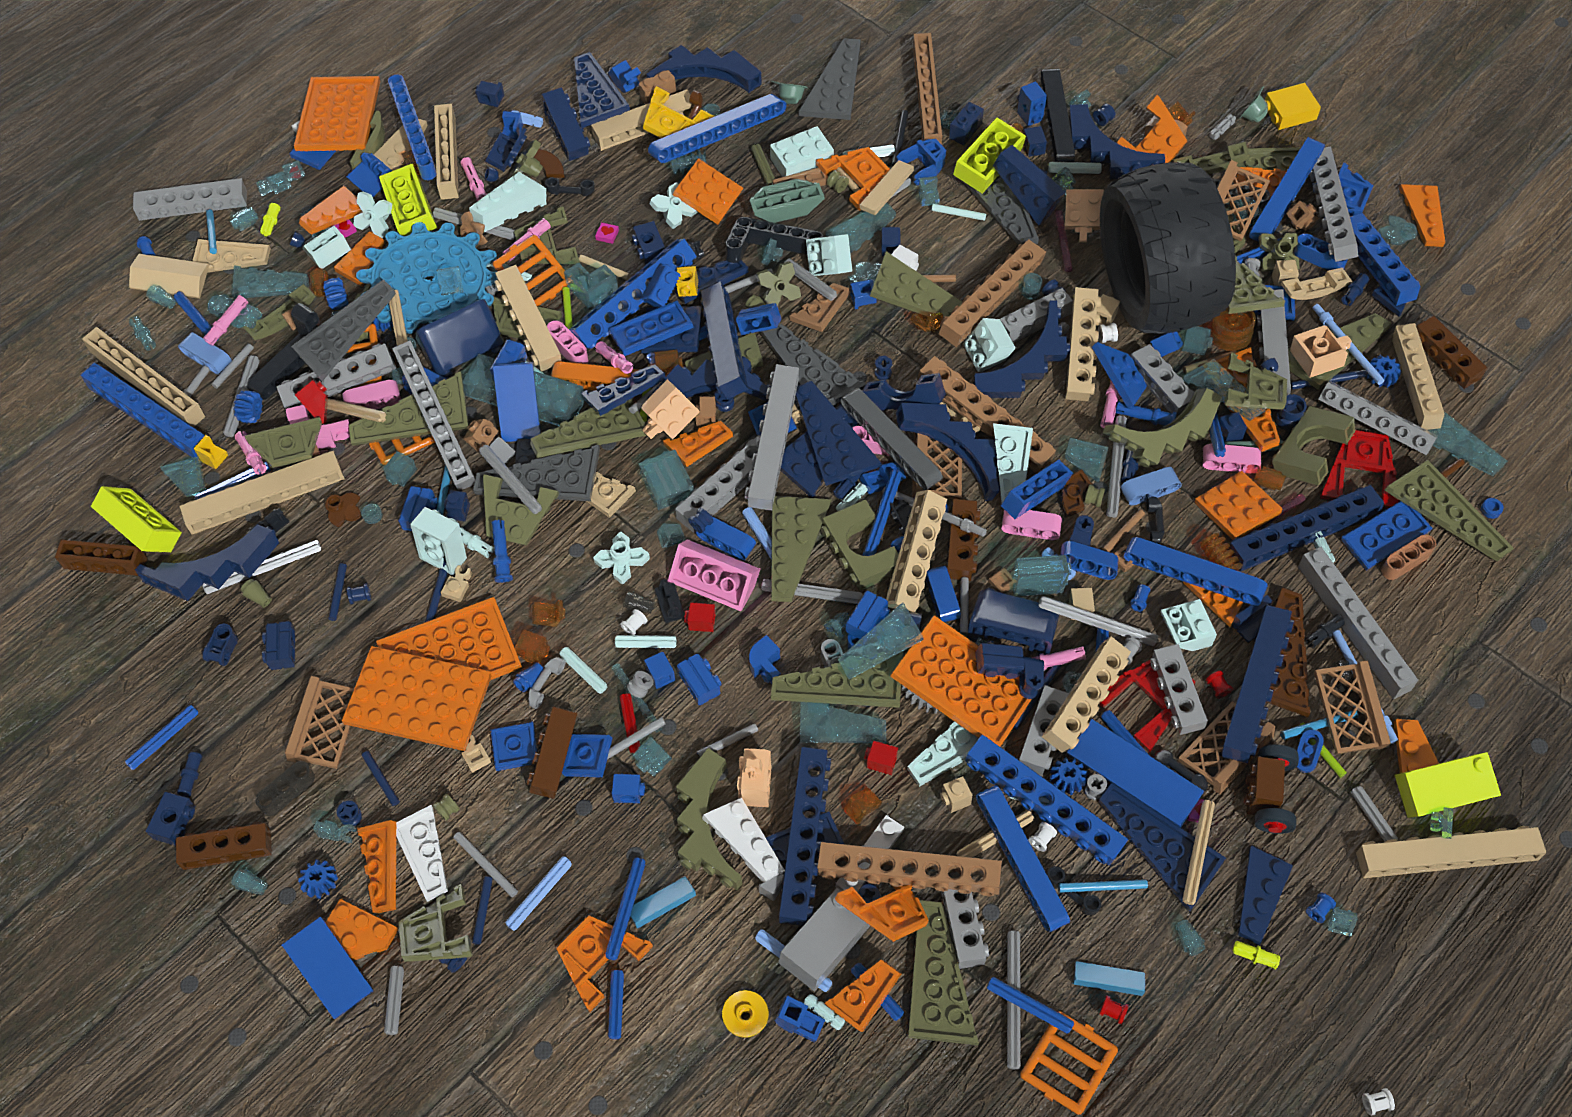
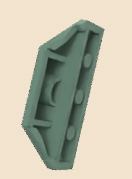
M794 179L762 187L750 199V204L755 216L768 222L776 223L808 215L824 200V194L819 183Z

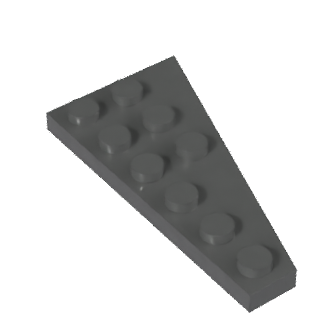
M844 38L800 108L799 116L851 120L861 39Z
M1000 175L983 194L963 181L1018 245L1024 244L1028 239L1038 244L1039 239L1028 211Z
M383 279L291 347L316 376L323 381L395 296V291Z
M778 323L777 328L760 331L784 366L799 368L798 386L812 381L832 405L841 402L840 399L855 388L863 391L866 386L864 381L860 382L857 380L854 374L840 368L838 363L818 349L810 347L804 339L800 340L791 330L781 323Z
M595 445L591 449L574 450L573 453L565 455L556 454L531 460V463L513 464V467H509V470L534 498H538L540 487L558 491L557 499L591 501L600 447ZM494 469L477 473L473 489L474 493L484 495V474L501 478ZM503 480L499 496L518 497Z

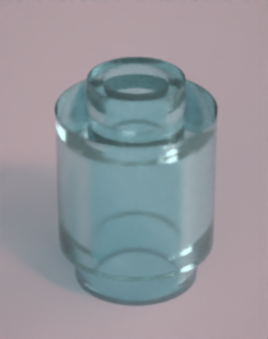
M245 207L231 215L232 220H230V223L235 230L238 229L241 232L254 225L259 218L252 207Z

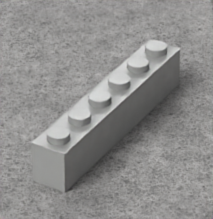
M1283 289L1274 290V294L1278 298L1282 297L1284 299ZM1284 305V307L1260 310V315H1257V326H1261L1262 330L1258 331V341L1262 342L1263 347H1259L1260 359H1264V362L1270 358L1276 359L1279 368L1277 372L1274 370L1273 372L1287 379V395L1291 393Z

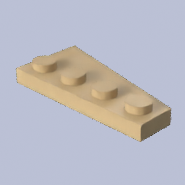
M418 119L424 133L428 126L427 122ZM403 125L374 154L392 171L404 167L412 154Z
M198 239L192 261L209 264L207 273L267 265L271 248L269 245L216 241L217 253L211 254L209 252V241Z
M596 472L592 499L586 502L610 518L636 490L631 485H623L616 479H608Z

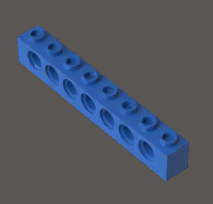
M685 239L675 240L569 330L586 348L591 349L595 347L602 336L606 337L610 334L609 328L623 323L628 314L635 313L641 303H646L642 300L647 289L645 282L647 279L651 281L658 266L666 265L677 272V267L691 266L693 264L692 260L697 256ZM674 256L677 259L676 265L672 261ZM633 290H635L637 294L635 299H633L632 297ZM620 301L623 304V309L621 311L618 308V304ZM606 313H608L609 315L608 322H606L604 319ZM592 325H594L596 328L594 334H592L591 332Z
M95 362L81 374L82 379L90 390L195 460H199L194 448L203 439L204 434Z
M983 734L967 753L965 761L972 770L981 772L985 775L987 781L1003 788L1006 795L1021 801V805L1024 808L1036 812L1043 822L1054 825L1058 828L1057 830L1061 835L1076 841V845L1079 848L1094 854L1095 859L1100 863L1110 866L1128 841L1118 831ZM992 759L995 765H988L985 760ZM1003 772H1010L1013 778H1006ZM1021 785H1028L1031 791H1024ZM1039 798H1047L1050 804H1042ZM1057 811H1064L1067 814V818H1061ZM1076 824L1083 825L1086 831H1079L1076 828ZM1094 838H1101L1104 841V845L1097 844Z

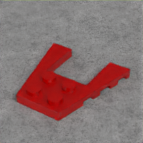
M1356 430L1347 444H1341L1320 499L1332 501L1343 494L1346 467L1383 473L1382 500L1384 505L1382 509H1388L1400 502L1399 499L1384 491L1387 486L1396 481L1397 475L1396 469L1393 467V455L1389 436Z
M1150 660L1119 676L1115 684L1109 686L1108 696L1102 702H1099L1104 708L1134 682L1163 710L1134 735L1135 740L1148 753L1151 752L1169 725L1171 716H1173L1171 709L1166 708L1164 697L1166 696L1164 690H1160L1157 678L1159 676L1157 671H1153ZM1172 668L1165 669L1168 673H1175ZM1179 687L1172 688L1175 692H1182Z

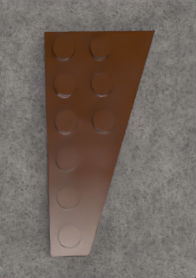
M1282 588L1275 607L1292 611L1290 620H1294L1292 632H1287L1286 637H1289L1287 649H1282L1281 654L1284 655L1282 666H1277L1276 672H1279L1276 685H1271L1270 689H1273L1274 692L1271 702L1267 703L1309 717L1306 646L1304 645L1305 629H1303L1302 594Z

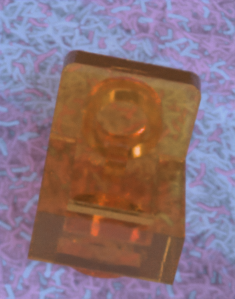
M1178 101L1168 109L1174 120H1179L1187 126L1193 121L1192 117L1196 114L1195 111L1188 114Z
M938 312L925 316L916 313L912 314L910 321L924 332L935 331L939 329L944 314Z
M557 600L555 604L534 602L532 605L533 624L557 627L559 622L565 617V608H563L562 600Z
M867 787L852 795L843 810L858 825L867 814L878 809L882 801Z

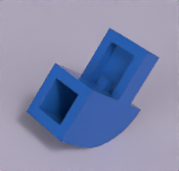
M626 60L612 67L608 72L614 84L623 93L637 87L640 83L637 79L641 74L638 67L632 70Z
M767 635L753 645L750 650L749 661L750 670L754 678L760 674L766 683L770 682L772 684L773 677L781 676V673L772 665L780 659V649Z
M786 996L775 1022L791 1034L794 1032L812 1042H816L825 1019L807 1011L808 1005Z

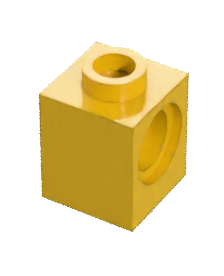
M696 266L677 267V272L680 273L679 280L676 283L679 297L697 296L698 275Z

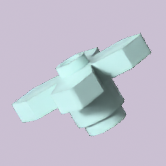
M678 183L668 187L667 196L658 194L650 201V205L655 211L663 212L667 224L672 229L681 224L682 215L692 217L698 213V211L681 201L680 198L673 196L675 189L679 185Z
M364 191L359 192L357 204L363 213L354 216L353 225L361 230L370 226L375 235L384 238L389 229L385 220L391 214L392 203L380 200L375 204L371 194Z
M619 532L612 539L613 545L610 550H600L593 558L594 562L602 569L614 567V578L621 584H624L631 577L630 566H643L650 559V556L642 547L630 549V538L624 533Z

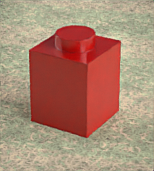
M690 603L689 610L685 611V622L688 623L689 630L714 632L715 604Z
M873 741L871 748L867 747L864 760H867V768L892 775L898 757V747Z

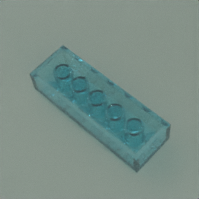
M478 354L463 380V386L467 397L497 406L495 382L490 372V368L496 360L495 358ZM534 371L539 420L558 426L564 421L569 422L573 420L585 402L581 395V392L584 391L583 386Z

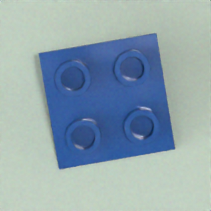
M364 152L361 155L362 162L346 178L361 191L369 193L374 197L383 188L379 176L392 172V170L372 153Z

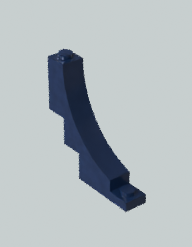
M257 524L242 539L214 555L182 563L162 562L156 569L140 564L135 571L143 583L188 601L203 583L219 590L234 572L250 578L277 547L279 541L276 537V532L272 528Z

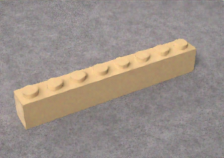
M94 328L82 338L90 353L158 405L191 427L196 426L205 418L197 402L99 328Z
M334 451L326 452L320 456L303 460L295 465L286 466L281 470L267 473L256 479L247 480L242 484L228 487L220 492L189 501L181 505L180 509L185 525L191 535L344 480V476Z
M1520 826L1515 830L1499 828L1493 832L1478 830L1466 835L1458 832L1447 837L1432 835L1427 839L1411 837L1406 841L1390 839L1378 844L1370 841L1363 843L1356 852L1363 878L1538 861L1546 854L1539 828H1529V826Z

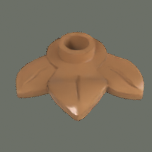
M465 212L461 216V236L465 237L467 234L474 232L480 236L478 244H486L488 241L483 236L485 225L473 222L471 212Z

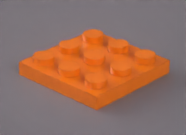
M698 158L675 189L673 196L680 198L681 201L719 225L742 192L743 187Z
M1243 471L1195 498V504L1232 540L1246 536L1280 515L1283 509Z

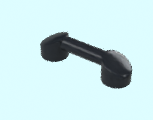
M552 177L545 181V187L549 193L554 195L566 193L588 196L595 190V183L587 179L580 183V187L560 186L559 180Z
M1148 496L1146 509L1147 512H1155L1156 531L1150 532V541L1161 544L1165 534L1162 504L1157 497Z
M1160 750L1155 753V760L1166 767L1170 766L1191 783L1204 790V793L1206 792L1208 782L1203 775L1194 774L1173 758V754L1169 750Z
M1057 866L1051 867L1048 870L1047 876L1054 889H1058L1059 883H1065L1064 870ZM1063 892L1080 905L1082 913L1086 915H1095L1101 908L1102 904L1097 896L1089 895L1084 898L1078 892Z

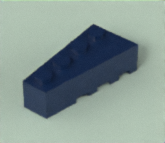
M562 87L543 93V112L545 116H548L549 124L554 128L557 139L561 138L560 144L568 160L571 161L589 155V139L587 136L584 137L582 133L584 129L581 127V123L576 120L577 114L574 107L571 108L569 104L571 102L568 94L564 93Z
M1013 145L1001 152L993 164L995 170L1038 225L1050 217L1066 193L1065 190Z

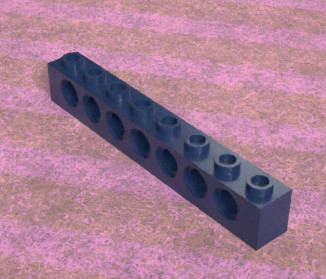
M1371 485L1357 488L1352 493L1342 494L1335 500L1325 501L1318 507L1306 509L1301 514L1289 516L1284 521L1272 523L1266 528L1255 530L1245 537L1235 538L1230 543L1228 555L1239 571H1244L1314 542L1320 536L1326 537L1377 516L1382 510L1384 501Z
M801 748L779 923L804 926L807 919H810L813 914V906H810L809 903L810 897H815L816 884H812V879L818 873V862H815V854L820 853L821 841H817L818 833L823 832L824 820H820V814L825 812L826 799L822 798L823 791H828L829 778H825L826 771H830L831 758H827L828 750ZM812 770H816L820 774L817 776H812L809 774V772ZM808 791H815L817 795L810 797L806 793ZM807 811H811L815 815L813 817L808 818L805 817L803 814ZM804 832H809L812 836L804 839L800 835ZM806 853L809 855V858L801 860L798 858V855ZM802 874L806 876L807 879L803 882H799L795 879V877L797 875ZM796 896H801L804 901L796 904L792 899Z

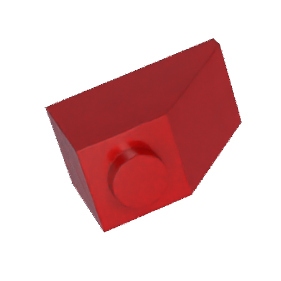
M312 380L297 392L295 396L314 418L320 417L322 425H324L327 419L328 394L325 392L327 388L321 381L316 382Z

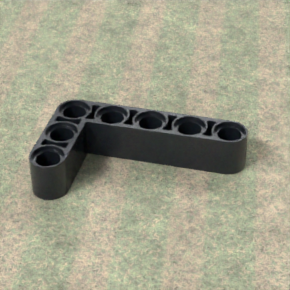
M740 217L736 220L726 241V260L731 263L740 262L749 243L807 255L806 239L821 238L823 235L818 231Z
M303 303L296 304L291 311L292 319L299 334L258 371L247 384V389L259 393L263 400L273 395L277 391V386L290 379L306 364L291 346L320 326L321 322L317 313Z

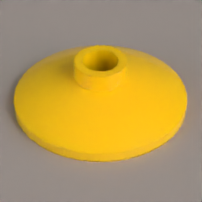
M748 990L739 991L731 995L726 1000L722 1010V1018L726 1028L732 1034L744 1038L760 1033L766 1026L769 1017L768 1006L765 1000L759 994ZM743 1013L750 1014V1018L747 1020L742 1019L741 1016Z

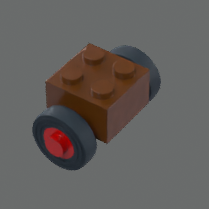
M1267 745L1260 748L1257 760L1254 764H1251L1250 771L1246 773L1245 785L1248 786V793L1246 792L1244 796V806H1247V814L1255 815V826L1261 831L1284 834L1290 833L1296 828V815L1288 810L1279 809L1284 798L1285 771L1296 768L1299 763V754L1294 748L1284 745Z

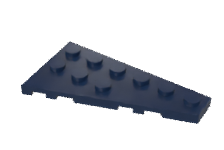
M590 52L574 57L582 128L630 111L627 101Z
M812 381L797 386L796 396L826 486L882 466L879 459Z
M842 404L835 408L851 428L859 425ZM807 431L785 448L780 471L810 498H814L824 479Z
M1111 783L1100 798V805L1190 913L1226 857L1209 846L1206 847L1196 902L1194 905L1185 904L1183 902V895L1195 837Z

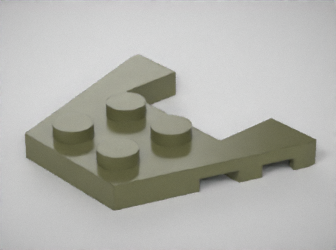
M563 206L557 208V212L553 214L548 213L544 215V219L549 222L551 227L568 223ZM533 221L515 230L516 241L527 232V229L534 227L538 222L535 223ZM550 229L540 236V240L560 264H580L575 247L556 251ZM532 244L520 253L522 263L540 252L535 244ZM544 258L536 264L550 263L546 258Z
M1231 352L1228 358V369L1247 374V391L1244 393L1228 388L1225 405L1284 409L1287 399V379L1265 368L1262 371L1254 367L1253 362L1249 360L1244 362L1237 358V354Z
M484 474L487 537L493 538L491 522L500 520L501 523V520L505 522L506 541L527 546L538 529L542 518L550 510L553 501L557 499L559 492L540 487L537 501L541 505L542 510L537 514H533L526 505L498 499L503 479Z
M461 884L454 887L455 891L449 895L444 896L443 894L436 898V903L428 908L423 906L398 922L401 957L404 962L472 956L471 940L468 935L448 942L446 939L444 912L466 905L464 888Z

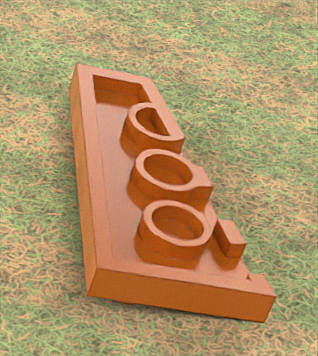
M392 820L357 828L358 836H362L363 844L360 847L362 854L366 858L367 865L364 868L365 874L369 875L370 879L368 890L372 912L374 913L396 910L397 822Z

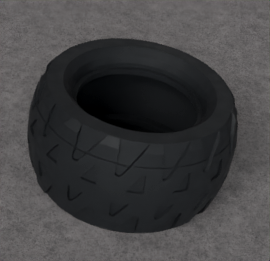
M1170 162L1138 168L1113 180L1104 191L1101 200L1100 236L1109 282L1115 299L1120 301L1119 308L1127 322L1142 333H1173L1199 326L1219 316L1229 306L1234 294L1236 259L1228 215L1220 193L1211 177L1202 168L1193 163Z

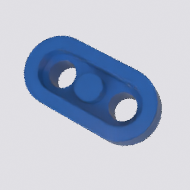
M1307 730L1301 736L1297 749L1299 763L1296 767L1300 772H1312L1317 766L1324 743L1322 734L1317 730ZM1314 739L1317 743L1310 745L1308 741ZM1304 759H1308L1310 764L1305 766L1301 762Z

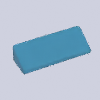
M685 876L634 904L630 917L638 929L695 897L696 892Z
M1076 961L1073 984L1143 996L1145 993V973Z

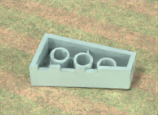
M518 172L469 207L473 216V222L484 224V232L504 224L506 219L513 220L524 211L528 213L533 211L534 207L538 205L542 207L547 204L546 188Z

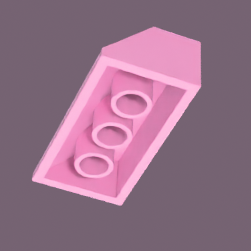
M687 539L678 544L668 582L742 611L755 588L760 568Z

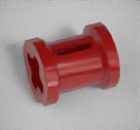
M1217 671L1206 679L1207 684H1210L1216 692L1215 696L1218 699L1227 696L1233 691V687L1229 686L1224 679L1222 671Z
M1106 995L1099 1015H1107L1116 1019L1119 1024H1122L1129 1005L1115 1002L1110 999V996Z

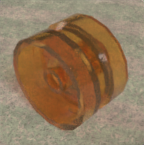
M1227 310L1221 312L1219 316L1212 320L1210 330L1212 342L1219 348L1228 351H1238L1246 348L1252 340L1256 322L1255 313L1247 311L1228 314Z

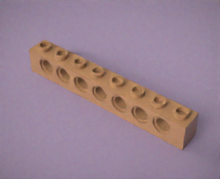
M931 33L914 34L913 55L922 141L937 139L942 145V129Z
M1029 239L1024 244L1021 243L1016 248L1014 254L1008 255L1003 265L999 264L996 267L993 275L989 274L982 285H977L971 296L967 295L964 298L960 307L957 305L951 312V315L949 317L946 316L941 321L939 335L955 347L959 346L971 334L982 318H987L1042 263L1046 251Z
M934 356L919 371L917 381L921 375L940 373L941 378L945 379L942 380L946 393L943 401L963 417H966L973 425L978 426L991 439L995 440L993 423L1025 427L1019 419L1007 413L1005 408L998 406L988 395L980 392L974 384L969 383L958 372L948 367L943 360H939ZM1033 431L1031 448L1036 451L1030 449L1028 468L1037 474L1050 463L1056 450L1050 443L1043 441Z
M821 842L817 868L819 875L825 879H835L838 877L845 878V880L850 882L867 880L871 884L885 882L896 887H901L904 884L912 885L916 889L932 887L943 892L951 889L958 890L962 894L979 892L983 896H994V894L999 895L1002 861ZM840 860L848 862L843 867L836 865ZM863 862L870 864L866 869L859 868V865ZM884 865H891L893 867L890 871H883L881 869ZM907 867H912L915 869V871L911 874H907L904 872V869ZM931 869L936 870L938 872L935 876H929L926 874V872ZM951 872H958L960 877L953 879L949 877V874ZM975 874H980L983 876V879L975 881L971 877Z

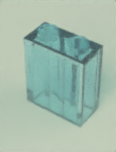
M675 449L663 452L659 456L645 459L639 463L640 474L658 510L686 500L694 490V486Z
M1066 555L1017 558L1012 574V580H1017L1016 583H1013L1014 596L1063 593L1065 585H1068V576L1071 575L1072 571L1071 564L1067 563Z

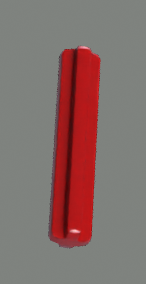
M626 693L620 695L626 735L629 737L638 730L631 694ZM640 741L629 746L630 753L641 751Z

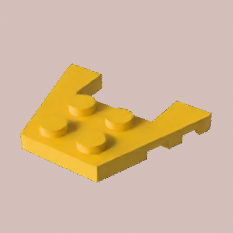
M656 86L643 129L663 138L715 116L701 109L693 120L663 105L669 99L670 93Z

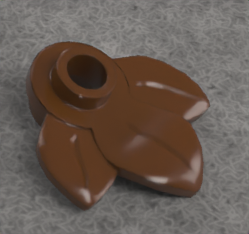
M355 493L329 496L325 503V507L329 512V521L334 526L341 527L345 520L356 521L360 519L361 512L356 504L361 497Z

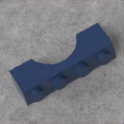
M940 373L921 375L916 388L911 391L896 390L886 380L867 382L863 389V392L881 411L888 409L898 410L901 403L939 404L946 394Z

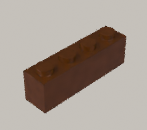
M552 707L550 714L546 713L543 723L544 726H547L546 732H541L538 745H541L540 753L535 752L532 763L536 765L535 772H530L527 784L531 785L529 793L552 799L555 798L577 713Z

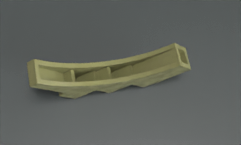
M1208 388L1198 389L1184 411L1171 423L1158 430L1140 432L1113 424L1105 426L1103 433L1109 436L1111 441L1122 443L1126 449L1134 451L1132 458L1138 460V464L1141 466L1158 465L1163 452L1168 454L1182 452L1187 439L1191 441L1206 439L1222 396Z
M708 748L676 786L679 800L688 805L677 818L679 831L689 837L678 851L679 862L686 869L690 870L692 868L696 872L703 866V870L709 875L713 876L715 874L718 876L724 886L727 888L733 887L738 890L743 884L742 876L719 853L711 836L709 823L707 824L702 819L703 815L709 812L711 797L716 784L727 768L726 760Z

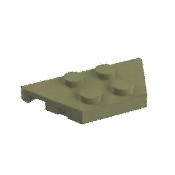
M494 297V315L501 335L525 340L524 336H520L517 331L516 325L518 324L516 320L512 321L510 317L509 306H505L502 299ZM537 306L546 326L551 321H558L562 317L561 311Z
M318 417L246 435L245 439L272 468L312 458L322 421Z

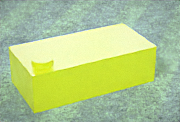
M996 118L957 160L953 175L983 194L999 176L993 164L1000 153L1011 145L1021 151L1026 136L1004 121Z
M413 164L379 176L386 199L392 203L391 214L401 236L410 235L413 231V224L417 222L424 223L428 231L437 229L422 183Z
M101 486L91 505L96 512L141 551L172 552L182 533L132 489Z
M1488 752L1395 775L1407 818L1419 817L1501 796Z

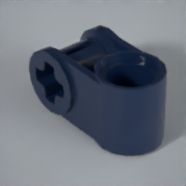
M1082 515L1077 518L1070 541L1090 546L1094 521L1091 517Z
M220 624L214 629L203 651L204 661H215L221 666L228 664L231 654L238 643V636L230 625Z
M1023 657L1025 667L1019 675V692L1024 698L1033 699L1037 696L1038 690L1044 685V660Z

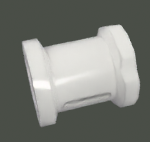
M634 609L632 615L626 621H622L620 625L627 634L635 635V631L642 624H646L648 620L642 612Z
M1041 822L1038 831L1028 841L1035 849L1044 852L1047 849L1046 845L1051 838L1056 836L1057 831L1048 823Z
M1387 1088L1382 1089L1379 1093L1371 1095L1365 1093L1362 1095L1363 1105L1370 1116L1375 1115L1377 1111L1385 1109L1391 1111L1395 1109L1393 1096Z

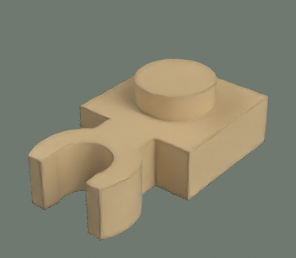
M458 565L455 569L456 576L448 577L441 591L442 597L461 602L469 587L467 580L472 575L471 569L468 568L466 573L461 574L462 568Z
M471 734V741L468 743L466 750L461 754L473 773L488 765L491 761L481 743L477 744L474 736Z

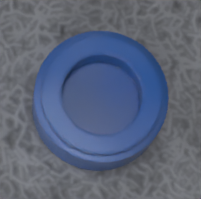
M1488 498L1481 505L1482 514L1491 519L1498 518L1504 509L1503 504L1495 498Z

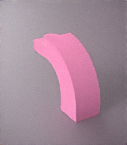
M304 405L286 409L290 424L310 420L309 412ZM349 420L321 425L316 442L317 447L320 449L335 448V441L350 438Z

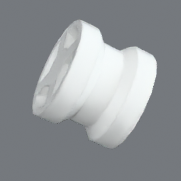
M1110 323L1108 326L1100 324L1098 327L1100 343H1106V341L1117 342L1118 331L1116 324Z

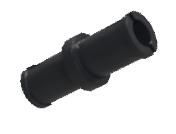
M1335 614L1326 623H1321L1317 626V630L1305 637L1306 644L1314 640L1308 645L1314 649L1323 640L1331 638L1332 633L1345 625L1344 619L1335 623L1341 618L1340 615Z

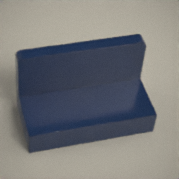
M1268 595L1263 597L1260 605H1251L1237 614L1232 622L1235 630L1248 643L1257 638L1266 605L1270 606L1273 601Z

